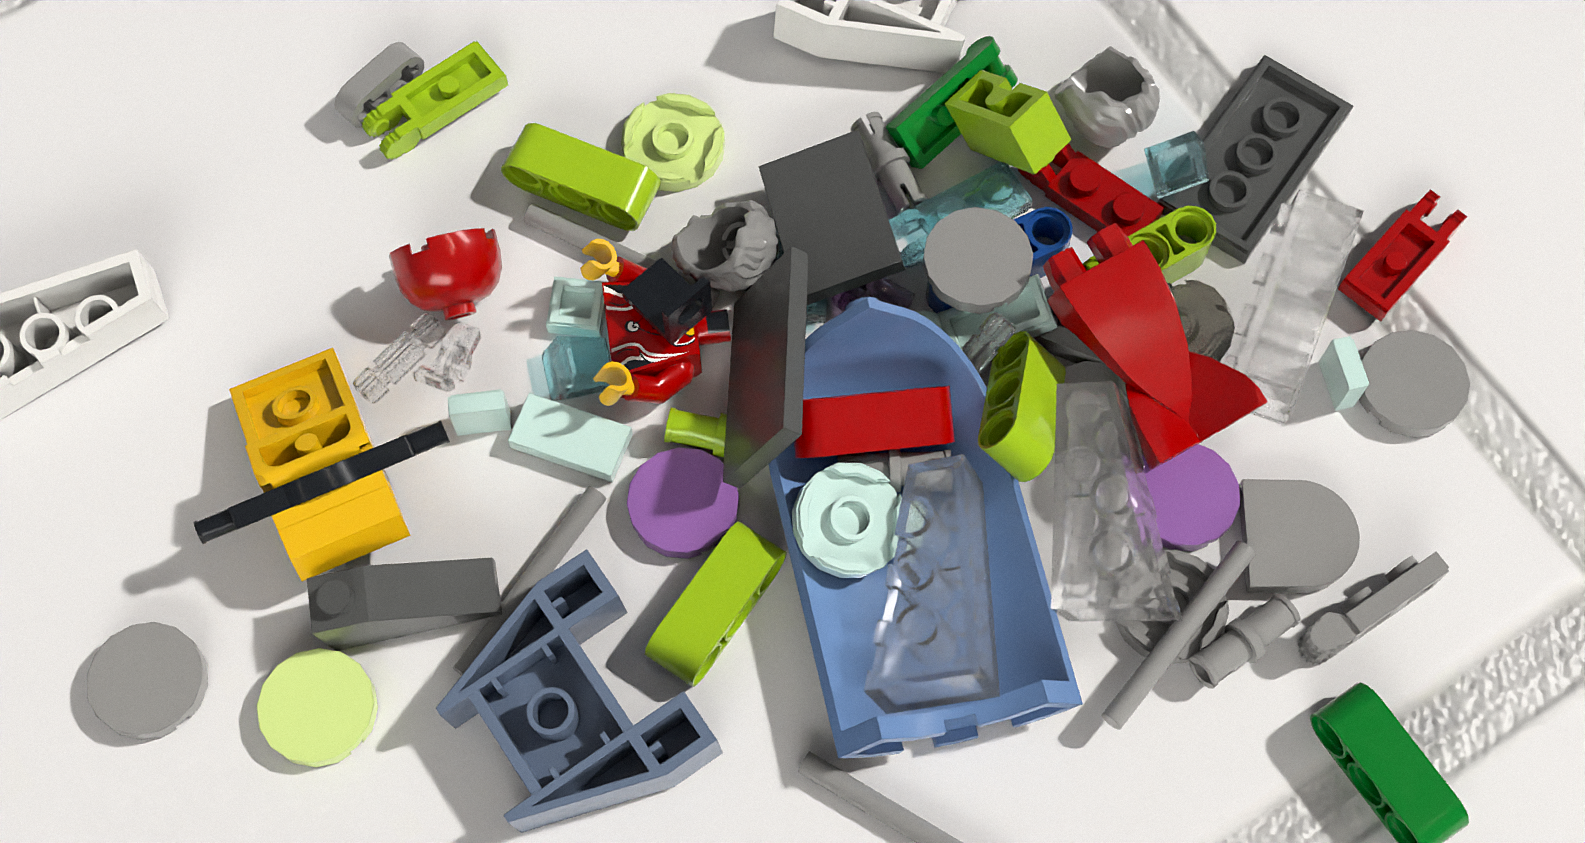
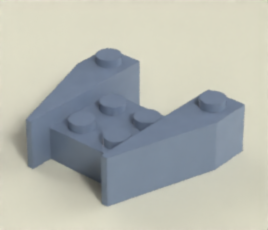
M587 549L535 584L436 707L440 716L455 729L478 713L480 714L531 794L530 797L503 815L507 822L521 833L673 788L723 754L718 740L684 691L633 725L580 645L628 613L619 595Z

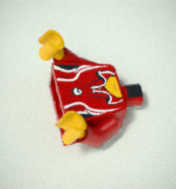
M604 239L592 240L582 249L583 254L592 256L597 260H588L580 267L582 276L587 280H596L606 274V278L609 281L602 282L611 362L606 363L593 377L595 382L601 381L610 385L599 395L600 402L603 405H614L620 398L626 401L663 404L690 384L692 378L702 373L700 345L731 342L727 309L711 311L671 345L622 297V290L648 268L620 256L617 257L614 247Z

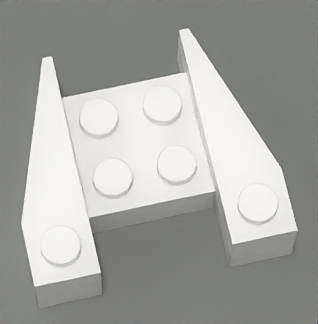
M778 0L773 38L820 58L946 73L960 60L966 35L945 27L958 0Z

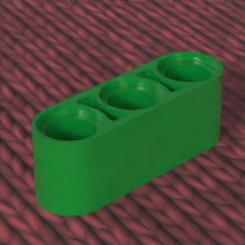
M1361 682L1356 683L1311 714L1310 722L1316 736L1397 843H1444L1469 824L1467 811L1457 795L1383 700L1368 685Z

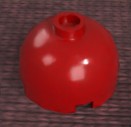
M475 228L426 238L427 244L421 247V251L412 254L410 244L390 252L389 259L394 278L404 297L412 305L423 311H443L445 320L459 319L477 313L475 303L491 295L499 283L502 270L501 251L494 229L486 233L485 228Z

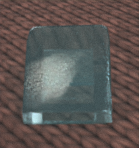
M1195 131L1144 149L1155 193L1158 198L1209 181L1205 146L1203 140Z
M557 336L543 351L542 361L551 400H567L603 392L607 386H610L606 382H595L593 380L598 371L606 363L611 362L606 338Z

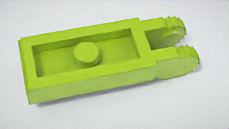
M473 41L391 93L392 97L366 114L363 122H361V127L369 137H379L384 132L396 127L404 115L408 121L394 129L392 133L389 132L387 136H384L385 138L381 140L379 145L380 151L387 159H397L404 153L414 149L421 138L423 140L507 87V77L478 41Z

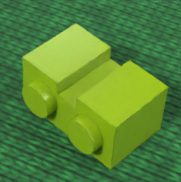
M980 70L945 103L970 150L1034 175L1041 168L1050 164L1055 155L1071 141L1047 91L1023 83H1019L1012 89L1007 78Z

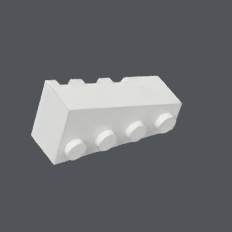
M137 249L0 293V420L169 319L155 270Z

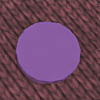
M1197 444L1152 470L1148 467L1144 456L1136 462L1131 474L1128 512L1132 520L1134 518L1136 523L1142 528L1141 532L1151 542L1170 550L1196 551L1220 539L1234 522L1240 506L1239 483L1230 465L1214 450Z
M678 447L657 453L640 466L629 484L627 508L634 530L648 548L666 557L689 559L702 555L701 552L708 551L714 546L716 547L727 531L737 522L739 507L737 487L723 482L724 464L720 459L701 449Z

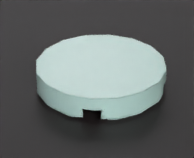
M836 463L816 473L799 491L792 510L793 535L802 554L819 570L839 578H862L880 570L900 551L907 532L906 506L901 495H897L895 489L889 484L891 481L881 471L862 463Z

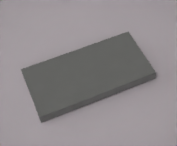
M1264 55L1157 203L1164 207L1162 215L1166 216L1184 206H1197L1205 209L1212 215L1216 223V234L1211 244L1245 264L1346 121L1354 106Z
M792 246L734 303L723 482L737 488H741L802 435L808 253Z

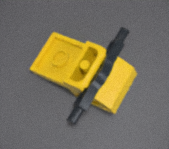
M333 347L229 389L247 442L245 448L254 475L264 493L207 518L194 521L195 530L202 544L272 516L290 561L301 581L307 580L306 578L314 577L411 536L384 469L439 445L449 443V438L441 420L408 435H403L374 447Z

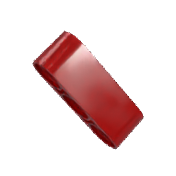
M950 386L803 399L802 435L794 441L795 458L826 457L953 443L955 439Z

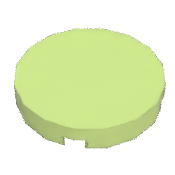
M667 93L656 96V101L649 102L647 105L643 102L634 108L623 125L621 138L622 152L625 158L646 166L659 177L661 181L660 191L680 192L695 188L714 175L723 161L725 133L722 124H720V121L715 116V112L707 103L691 95Z
M322 648L298 652L278 664L263 683L257 703L259 729L271 748L294 764L311 767L338 763L351 755V751L357 748L361 741L364 743L372 732L378 710L375 686L362 666L340 651Z

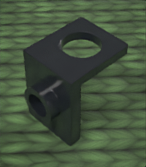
M663 258L656 261L622 290V297L671 345L713 311L710 281L703 276L691 286Z

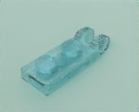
M999 162L916 205L915 209H908L889 221L896 241L920 229H923L926 235L910 243L900 252L905 268H912L923 262L926 238L936 223L952 212L979 207L997 210L1013 219L1027 212L1031 208L1033 199L1008 164Z

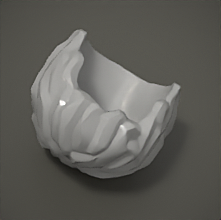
M1112 46L1097 54L1079 70L1072 73L1054 92L1055 99L1062 104L1074 128L1088 141L1107 148L1119 146L1127 139L1136 137L1137 132L1147 129L1156 117L1160 102L1159 88L1155 85L1153 76L1149 71L1145 70L1136 58L1128 57Z
M752 200L747 202L740 201L739 203L726 202L716 208L711 215H701L700 218L693 215L688 221L687 226L674 235L672 239L671 250L673 251V259L677 267L683 271L684 275H690L695 281L704 276L710 281L711 289L721 288L728 292L740 289L746 290L773 265V261L777 258L776 245L778 244V238L776 237L774 219L769 217V214L762 205Z

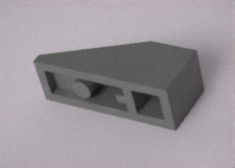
M492 557L367 565L306 578L312 634L335 651L502 615L496 563Z

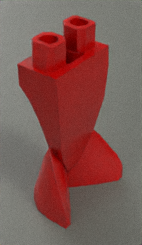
M1113 223L1098 231L1086 242L1099 263L1097 266L1086 271L1072 247L1052 256L1043 265L1049 284L1054 290V293L1047 302L1061 324L1075 334L1126 383L1130 416L1150 470L1217 434L1268 402L1260 388L1242 372L1211 357L1188 351V343L1175 299L1156 259L1144 240L1132 245L1121 228L1116 223Z

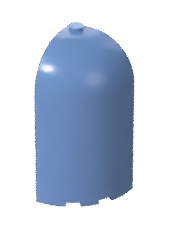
M874 297L859 298L850 302L845 308L846 311L820 326L805 339L803 399L950 386L955 442L900 449V452L951 450L952 485L901 486V492H896L897 495L900 494L904 497L921 500L910 556L908 559L894 556L883 568L862 578H839L819 570L802 554L793 535L792 510L799 491L816 473L836 464L837 455L795 458L793 442L768 464L838 758H864L900 754L904 751L903 741H915L932 738L934 748L977 739V726L983 727L1011 719L1013 727L1017 728L1082 705L1083 702L1019 482L978 445V434L987 387L982 378L953 339L926 317L907 308L878 301ZM888 450L864 453H888Z

